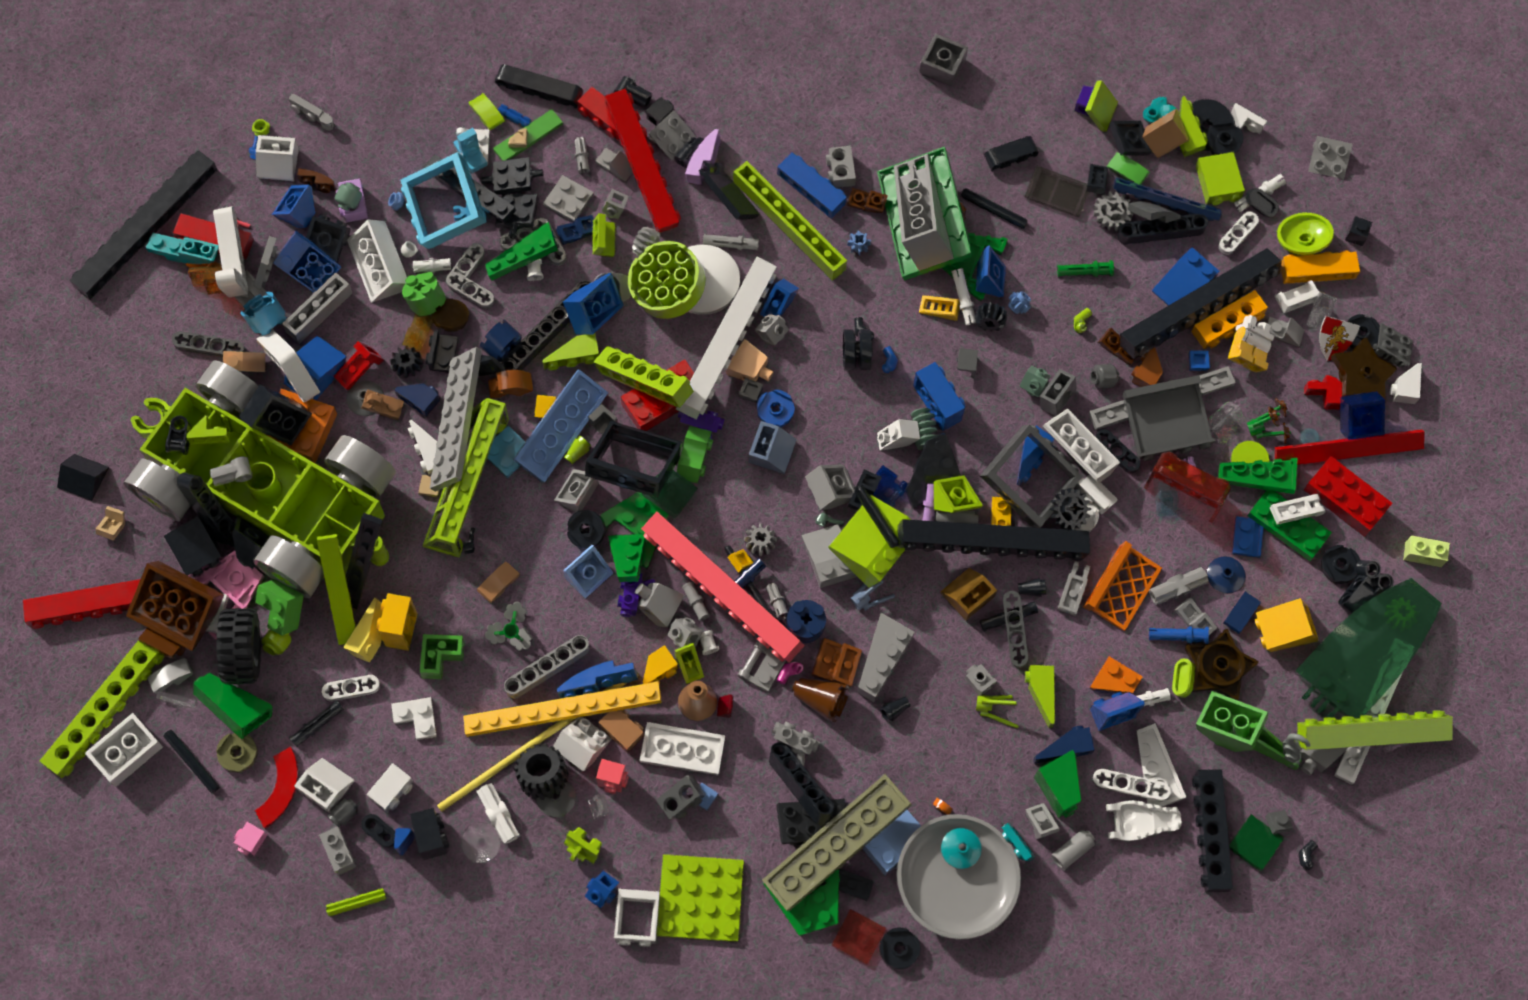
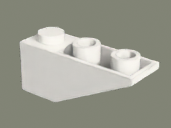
M410 420L411 427L408 428L411 439H416L417 444L414 447L417 455H422L423 461H420L423 472H428V475L431 476L437 441L413 420Z

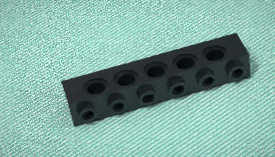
M1222 769L1198 770L1195 776H1192V786L1196 788L1197 795H1194V806L1198 807L1195 823L1196 827L1200 829V835H1197V845L1201 847L1202 855H1199V866L1203 867V875L1200 877L1201 887H1204L1205 892H1229L1233 887ZM1204 787L1210 788L1212 795L1205 794ZM1205 807H1211L1214 810V815L1207 814ZM1208 826L1213 827L1215 829V835H1211L1208 833ZM1209 846L1217 849V855H1212L1209 852ZM1211 866L1218 868L1219 875L1212 874Z

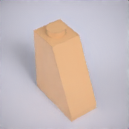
M223 351V363L236 370L265 372L266 353Z

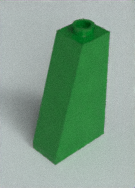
M211 673L206 674L204 677H199L194 683V696L241 740L272 717L273 706L270 703L232 684L222 683L219 677Z

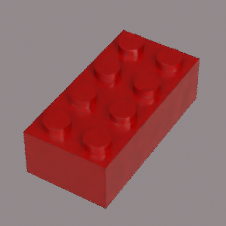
M685 359L666 370H671L680 377L685 376L689 381L694 375L693 370ZM632 389L620 396L621 405L637 429L644 431L651 429L679 412L676 410V406L637 389Z
M1332 456L1329 457L1304 488V491L1309 495L1318 494L1320 497L1319 502L1364 537L1392 505L1390 500Z

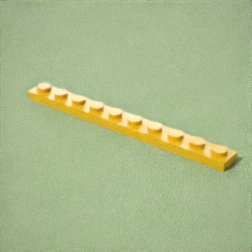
M659 682L466 715L464 716L465 735L470 737L662 703Z

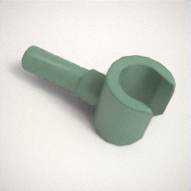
M825 513L819 514L815 521L816 524L823 527L827 522L843 525L844 521L833 519Z

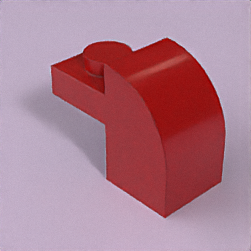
M1326 375L1322 382L1320 380H1311L1304 387V395H1323L1324 409L1343 410L1347 404L1346 398L1342 397V382L1333 376Z

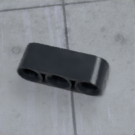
M1026 136L991 148L984 153V157L990 170L994 172L995 169L1011 166L1012 163L1026 161L1029 157L1033 156L1034 158L1039 154L1033 138Z

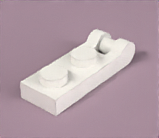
M1318 494L1272 504L1270 507L1277 525L1311 516H1320L1326 512L1324 506H1321L1319 502L1320 497Z

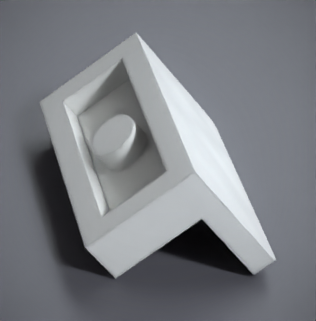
M1091 475L1085 479L1082 478L1076 484L1075 489H1079L1080 494H1086V497L1092 501L1101 515L1117 502V498Z

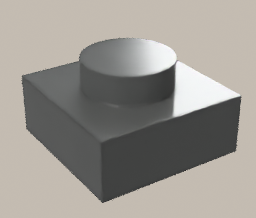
M745 378L739 392V397L756 403L763 384Z
M1286 810L1270 812L1265 816L1272 834L1290 832L1293 828Z

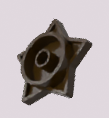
M1367 338L1361 340L1352 352L1335 353L1331 356L1332 361L1339 370L1343 398L1354 396L1366 397L1379 406L1386 403L1385 382L1397 370V367L1378 358Z
M1228 629L1220 633L1210 644H1189L1185 647L1186 653L1195 665L1192 692L1216 690L1238 701L1242 677L1259 663L1258 660L1242 653L1236 647ZM1217 664H1221V665H1222V669L1219 668V667L1217 666Z

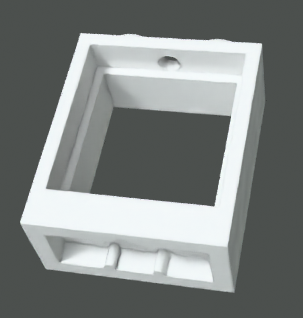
M629 889L618 890L614 939L618 941V944L631 945V942H637L642 947H651V944H656L659 892ZM624 901L654 903L651 937L621 934Z

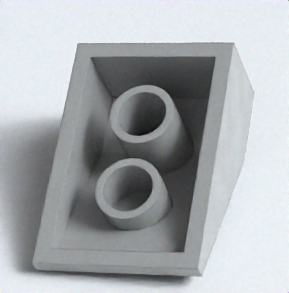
M838 524L802 535L819 588L857 577L828 548L841 532Z

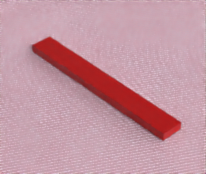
M1421 429L1275 447V459L1285 461L1291 458H1298V465L1327 461L1330 456L1339 460L1424 449L1425 431Z

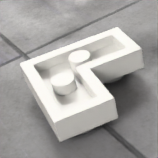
M431 697L391 704L394 724L414 721L417 740L437 737Z

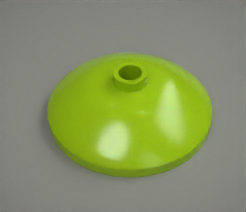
M1314 213L1291 215L1284 219L1277 229L1279 244L1287 251L1298 255H1311L1326 249L1331 244L1334 236L1332 224L1323 216Z

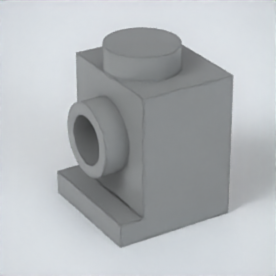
M611 189L601 212L605 213L608 218L619 219L629 196ZM612 197L622 201L621 204L612 201Z
M974 664L966 671L965 680L979 696H982L996 684V679L988 673L982 664L978 667ZM980 674L983 679L979 680L976 676Z

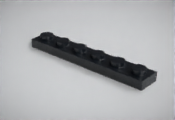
M434 154L423 166V169L442 160V158ZM455 167L435 176L436 179L465 197ZM473 180L482 209L502 223H505L516 212V208Z
M366 513L361 517L346 573L351 605L354 609L358 608L383 521Z

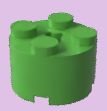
M432 272L416 276L411 275L406 278L402 295L412 312L419 316H427L436 312L435 308L439 305L442 306L444 304L446 295Z

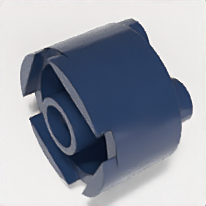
M504 319L503 324L498 322L486 334V342L483 343L481 341L479 347L486 354L494 356L501 362L521 341L522 334Z
M811 600L795 602L787 614V629L802 643L814 642L822 636L826 625L824 608ZM805 619H808V624H804Z

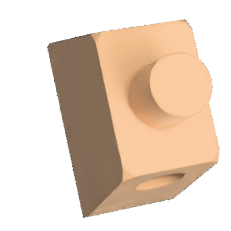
M745 339L726 370L727 375L743 381L745 378L757 381L759 377L769 381L774 373L766 368L768 357Z

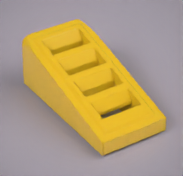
M922 295L919 313L957 321L961 304L959 299ZM928 301L931 302L930 310L926 309ZM935 303H938L937 310H934ZM943 304L946 305L945 311H942ZM950 306H953L952 312H949Z

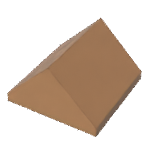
M1177 109L1148 125L1142 137L1157 158L1189 141Z

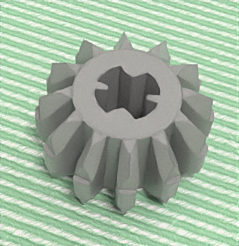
M643 227L633 241V253L639 257L645 251V248L658 243L660 233L653 228Z
M759 523V528L752 525V530L746 531L747 536L744 537V542L747 543L746 549H752L751 554L759 551V556L761 557L763 551L768 555L770 554L769 549H775L774 543L777 542V538L774 537V530L769 531V525L763 528V524ZM758 537H760L761 539L764 538V542H761V540H758V541H757V538H758Z

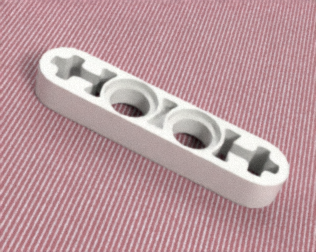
M1099 769L1093 775V781L1096 786L1103 789L1157 801H1165L1170 797V787L1164 782L1106 769ZM1104 773L1106 778L1111 779V775H1114L1113 786H1109L1110 781H1104L1101 784L1097 776H1101ZM1122 777L1128 781L1125 788H1119L1116 785L1118 778ZM1139 782H1144L1148 786L1147 790L1143 793L1136 790V785ZM1150 784H1155L1153 789L1159 790L1160 787H1164V791H1166L1167 794H1163V796L1160 797L1158 792L1152 791L1153 795H1148L1151 790Z

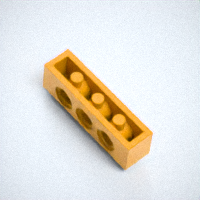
M1256 290L1197 323L1191 332L1203 349L1208 347L1214 348L1220 343L1219 340L1223 338L1227 340L1235 334L1236 326L1243 324L1245 316L1252 315L1257 318V322L1264 318L1268 306ZM1242 311H1247L1249 315L1244 314ZM1227 319L1232 320L1234 323H1229ZM1212 328H1216L1219 332H1214Z

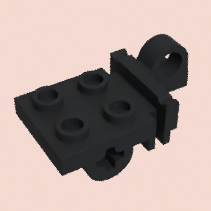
M845 799L830 800L834 805L832 819L848 806L845 805ZM799 802L778 803L776 805L781 845H803L824 827L817 825Z

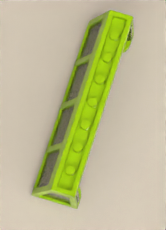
M486 398L473 408L462 479L443 488L423 543L424 548L460 558L463 543L458 537L495 435L500 434L509 422L505 403Z

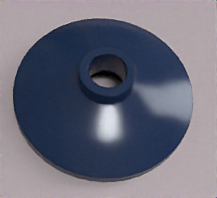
M1227 556L1218 557L1210 563L1207 569L1209 583L1219 592H1236L1245 582V570L1241 563L1234 558ZM1224 571H1230L1231 575L1227 576Z

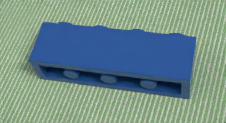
M792 152L777 166V175L829 218L832 219L846 205L847 197L841 189H836L829 179L819 175L814 167L808 166L801 156H796Z

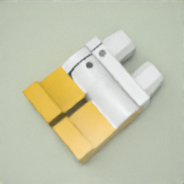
M1249 315L1245 316L1243 324L1236 326V333L1228 359L1252 372L1266 371L1269 364L1266 362L1267 354L1271 348V341L1274 339V335L1270 334L1271 325L1262 322L1257 327V318Z

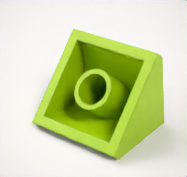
M965 475L934 481V510L954 513L977 509L983 506Z

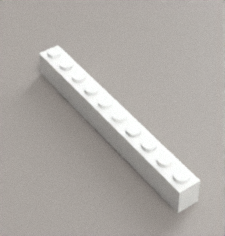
M756 257L690 380V385L694 392L676 410L696 420L699 414H704L708 406L705 402L707 399H712L716 391L713 389L714 385L720 384L724 376L721 374L722 370L728 369L732 361L729 359L730 355L734 356L739 348L737 342L738 340H743L747 332L744 330L745 327H750L754 319L751 316L753 312H758L762 304L759 302L760 298L766 297L769 291L767 285L768 283L772 285L776 277L774 271L777 266Z

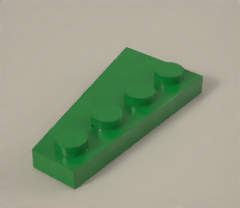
M547 222L486 263L490 280L493 281L557 251L558 247L550 223Z

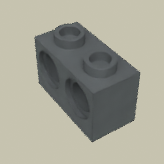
M686 775L657 798L656 801L669 819L677 818L679 820L687 814L686 810L690 807L694 808L703 802L702 798L706 794L693 775ZM688 788H691L693 790V796L691 798L687 796ZM673 800H676L678 803L676 810L672 808Z

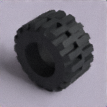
M543 744L542 747L534 745L535 748L533 749L529 747L526 749V753L522 752L520 754L521 759L517 758L516 760L517 765L514 770L519 785L528 797L532 796V799L537 800L538 797H540V800H545V797L553 798L555 793L557 795L561 793L560 789H564L566 786L565 782H568L567 775L569 773L563 756L558 749L555 750L553 746L548 748L546 744ZM550 768L545 775L533 776L539 769Z

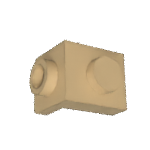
M107 506L105 517L96 528V534L114 541L125 525V513L119 509Z

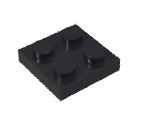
M1112 121L1109 124L1121 156L1150 155L1153 152L1142 138L1145 131L1142 121Z

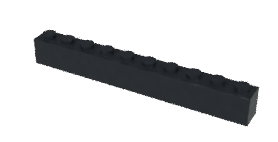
M199 150L191 154L187 161L176 169L175 174L170 179L165 180L162 187L157 192H154L144 205H141L131 218H128L118 231L112 234L106 244L99 247L98 252L93 257L87 259L85 265L79 271L72 275L70 282L73 287L91 300L147 243L152 233H156L218 170L215 162Z
M1268 248L1264 249L1120 334V346L1133 359L1146 354L1149 350L1160 346L1163 342L1175 337L1183 330L1189 329L1192 325L1204 320L1212 313L1218 312L1222 307L1233 303L1236 299L1248 294L1256 287L1262 286L1268 280L1277 277L1281 273L1282 260Z
M902 519L898 524V543L900 544L898 548H904L907 551L923 549L926 552L942 550L944 553L961 551L962 554L980 552V555L996 553L999 556H1009L1013 554L1017 555V557L1035 556L1039 559L1054 557L1056 560L1072 558L1074 561H1081L1090 554L1089 531Z

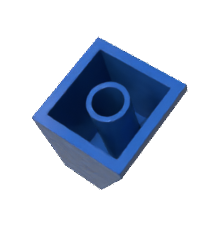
M316 336L296 352L320 391L319 394L311 399L317 400L335 379L333 376L344 366L347 357L319 336ZM285 375L284 385L296 392Z

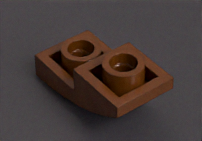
M298 169L297 175L300 183L310 186L315 184L317 190H320L322 193L336 191L335 183L331 178L312 170Z
M852 188L847 206L868 212L883 213L888 195L872 190L869 193Z
M1109 328L1098 341L1103 348L1127 364L1131 365L1135 360L1120 346V335L1112 328Z

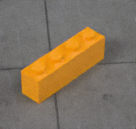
M1348 250L1341 251L1340 253L1324 252L1322 254L1299 256L1289 254L1283 257L1281 263L1283 284L1302 283L1311 280L1316 282L1356 279L1360 273L1357 252H1350Z

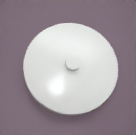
M695 245L688 247L701 262L706 276L704 292L698 303L688 312L706 315L723 310L734 300L739 290L740 273L736 262L727 252L715 246Z

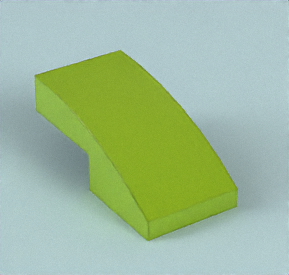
M484 93L468 102L472 110L489 130L505 122L500 112Z

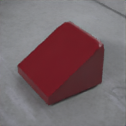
M733 694L719 697L718 717L730 718L732 716Z

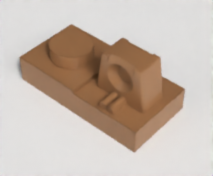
M367 389L361 408L398 420L404 401Z

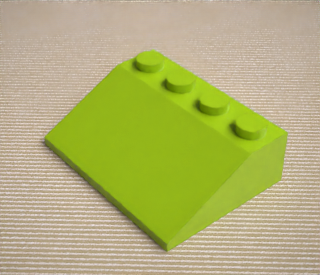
M871 495L870 497L880 513H882V517L885 518L886 522H888L887 524H889L888 526L891 527L892 531H894L893 533L898 538V524L902 519H911ZM863 505L828 546L869 588L883 579L905 551L904 548H890Z

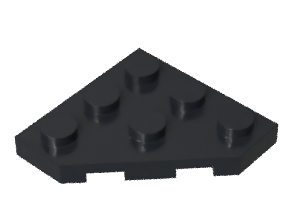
M941 433L925 441L924 449L905 488L913 508L923 504V501L926 500L927 484H934L935 480L961 476L946 433Z

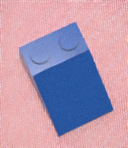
M1192 247L1177 261L1153 288L1152 292L1164 303L1170 305L1215 279L1220 271Z
M608 273L573 292L563 301L575 334L593 335L624 306L612 273Z
M1118 692L1112 695L1111 699L1104 700L1102 698L1093 702L1094 705H1092L1090 711L1098 730L1101 731L1136 718L1145 705L1144 701L1129 692L1125 694Z

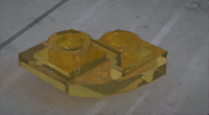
M415 313L411 327H408L402 345H406L409 348L414 347L416 350L421 351L433 324L432 317L419 316Z

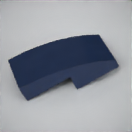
M593 215L576 218L574 223L557 226L556 231L562 244H570L593 235Z
M1245 591L1223 624L1240 634L1261 601Z

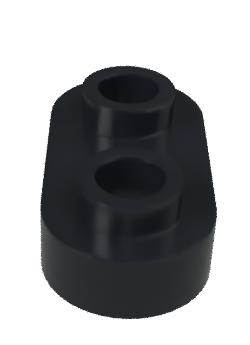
M368 814L362 819L361 827L369 837L384 848L394 846L396 831L375 814ZM371 822L376 823V826L373 829L369 828V824ZM385 835H391L389 841H384Z

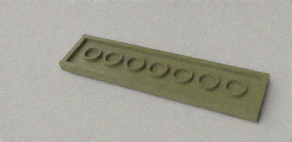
M884 774L762 879V881L789 912L909 809L912 804L888 776Z

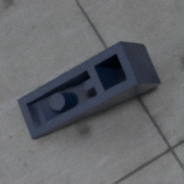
M1073 727L1072 730L1038 753L1033 759L1034 764L1054 761L1071 750L1075 752V757L1091 755L1094 752V745L1090 727Z

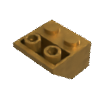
M968 568L941 590L940 593L967 621L995 597L997 589L985 576Z

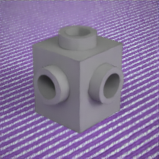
M769 314L762 319L755 331L765 343L776 345L785 337L789 329L785 325L786 321L781 316Z
M685 617L674 620L668 636L677 646L684 647L693 643L696 647L703 631L695 625L692 619Z

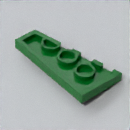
M1291 458L1285 461L1274 459L1271 462L1257 460L1254 463H1245L1244 461L1220 463L1218 483L1294 494L1296 491L1298 458Z

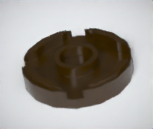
M452 298L445 299L444 304L435 308L436 312L431 314L432 322L439 329L441 327L444 331L448 332L463 329L469 320L467 306L463 302Z

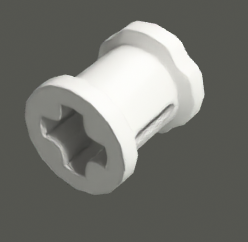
M541 259L526 265L528 266V281H538L544 278L541 273Z
M712 630L703 632L699 639L703 648V655H709L719 650V646L715 644L714 632Z

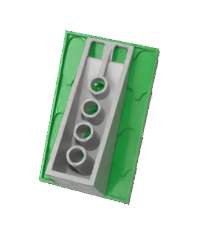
M945 146L877 171L882 194L888 195L885 208L904 281L973 257L955 179Z

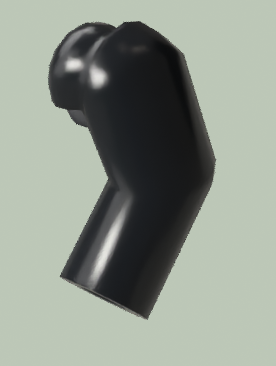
M862 317L854 318L855 335L857 337L860 329H867L864 327ZM871 331V341H872V340L874 339V332H873V331Z
M1310 840L1298 853L1299 863L1305 870H1311L1314 866L1311 853L1318 848V845L1313 840Z

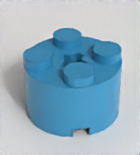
M265 292L267 294L265 296L261 294L256 295L243 306L245 308L244 312H240L254 333H261L263 336L269 334L273 327L287 319L285 310L272 292Z

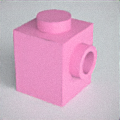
M247 822L243 829L237 831L234 837V843L238 846L237 851L246 856L249 853L255 856L267 834Z

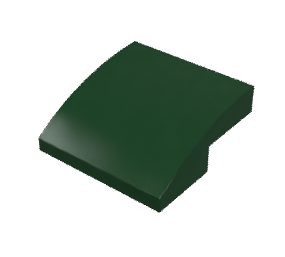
M1250 814L1229 844V849L1261 872L1284 837L1278 833L1272 834L1269 826Z

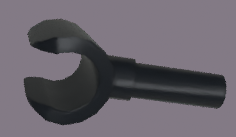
M474 527L470 528L469 542L463 543L465 554L474 553L475 551Z

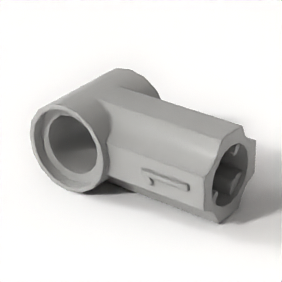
M238 457L233 459L230 464L210 469L215 487L233 481L245 482L253 477L247 457Z

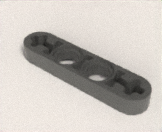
M184 331L176 332L172 336V343L179 350L223 357V351H233L232 349L238 346L240 351L237 352H245L243 344L237 340ZM183 337L185 341L179 344L177 339L180 340ZM203 340L205 342L204 346L201 348L195 347L196 341ZM217 343L223 344L222 349L219 351L213 350V346Z
M1008 591L1003 596V606L1010 660L1013 665L1021 667L1028 661L1021 597L1015 591ZM1009 594L1017 597L1014 607L1019 606V611L1012 610L1007 612V607L1011 608V603L1006 601V598L1010 596ZM1012 613H1016L1020 617V621L1016 625L1009 622V616ZM1014 633H1020L1022 635L1021 643L1014 644L1011 641V636ZM1024 645V650L1020 649V654L1024 655L1025 659H1022L1019 664L1017 660H1014V657L1017 656V651H1012V646L1020 647Z

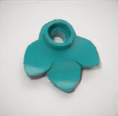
M1158 97L1151 102L1150 106L1144 109L1143 118L1146 122L1153 123L1177 108L1167 104L1166 97Z

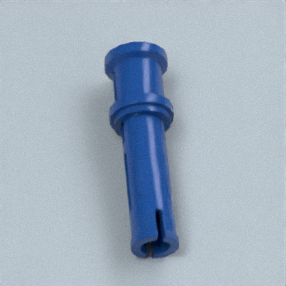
M1192 626L1187 627V629L1149 628V640L1187 641L1189 644H1192V642H1205V644H1209V627H1205V629L1193 628Z

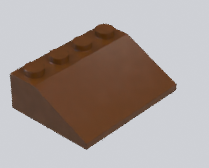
M160 561L149 562L145 566L126 616L193 651L216 616L224 594Z

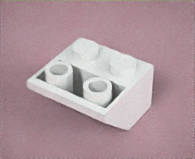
M258 135L256 177L258 179L294 181L299 150L296 139Z
M578 717L561 731L553 747H555V750L558 749L562 756L584 772L594 763L612 739L604 731L591 724L589 720Z
M321 758L304 772L294 786L300 793L331 813L330 810L338 804L354 780Z

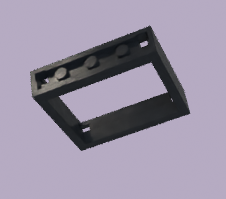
M610 421L586 460L585 476L657 498L680 459L682 442ZM613 440L669 457L658 478L601 461Z

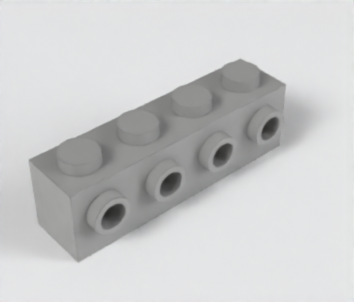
M335 273L282 323L286 333L300 344L352 294L350 284Z

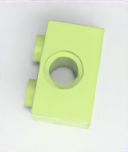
M1410 536L1405 542L1403 560L1442 567L1448 561L1450 543Z

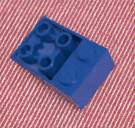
M297 231L294 232L273 261V264L313 293L341 269L338 263Z

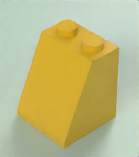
M1301 598L1256 612L1257 619H1255L1257 629L1261 630L1263 637H1260L1262 645L1270 652L1319 641L1309 607Z

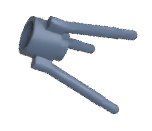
M881 580L867 591H863L867 587L866 584H863L852 594L853 596L850 599L859 611L862 608L866 611L870 607L894 598L895 595L892 594L869 603L871 600L869 594L883 583V580Z

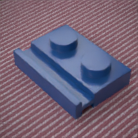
M1236 516L1232 554L1260 558L1263 527L1251 518Z

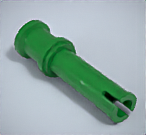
M1109 260V262L1094 261L1092 264L1057 265V276L1092 275L1098 277V275H1110L1112 277L1114 276V262Z

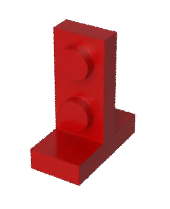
M360 341L353 346L357 350L356 353L333 376L347 390L361 378L373 363L380 365L384 361L373 347Z

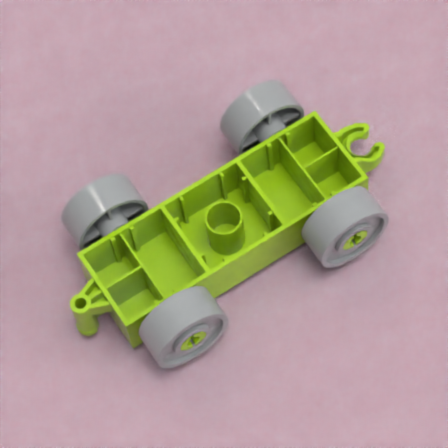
M212 361L195 385L197 390L206 399L187 388L183 389L172 406L158 398H146L144 400L146 408L149 411L159 412L161 420L155 426H148L139 416L131 417V423L135 431L147 440L139 449L145 459H140L124 481V486L138 499L157 512L172 520L180 521L191 505L178 488L177 478L184 472L200 476L224 510L236 517L239 515L270 536L253 560L255 565L270 578L302 593L304 598H311L324 579L317 537L337 534L346 574L362 515L366 513L382 520L385 517L379 500L375 498H380L396 475V470L383 456L364 443L352 437L342 435L324 459L326 466L334 473L332 474L266 434L251 428L239 416L259 386L243 373L223 362ZM207 415L210 420V429L220 426L227 428L230 434V442L190 444L187 455H183L180 452L166 453L165 449L170 422L175 416H184L193 429ZM180 424L177 430L183 429L185 424ZM238 457L248 458L253 475L250 480L245 482L233 481L215 487L210 469L230 464L233 459ZM378 536L371 562L376 566H383L389 560V553L382 539Z

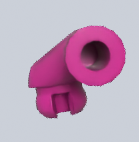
M799 662L785 664L776 681L785 685L789 676L803 671V665Z

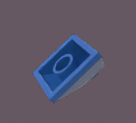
M291 185L272 215L297 228L308 227L312 216L315 214L312 187L310 185Z

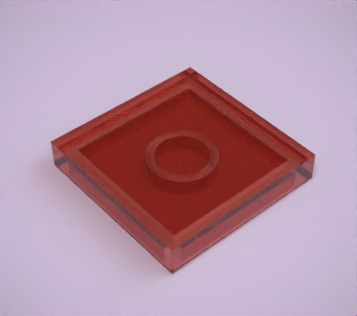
M850 909L831 946L868 965L886 927Z

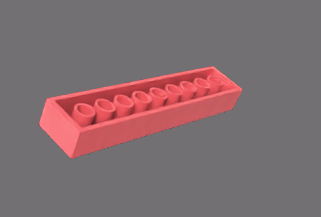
M658 512L641 528L645 532L643 536L654 546L658 544L659 547L657 549L668 559L673 557L671 562L682 572L686 569V575L694 583L698 584L700 582L702 584L700 588L710 597L715 595L714 601L724 610L729 608L730 611L728 613L737 622L743 621V627L753 636L757 633L759 635L757 640L767 649L772 647L774 649L772 653L780 661L786 660L790 663L805 646Z

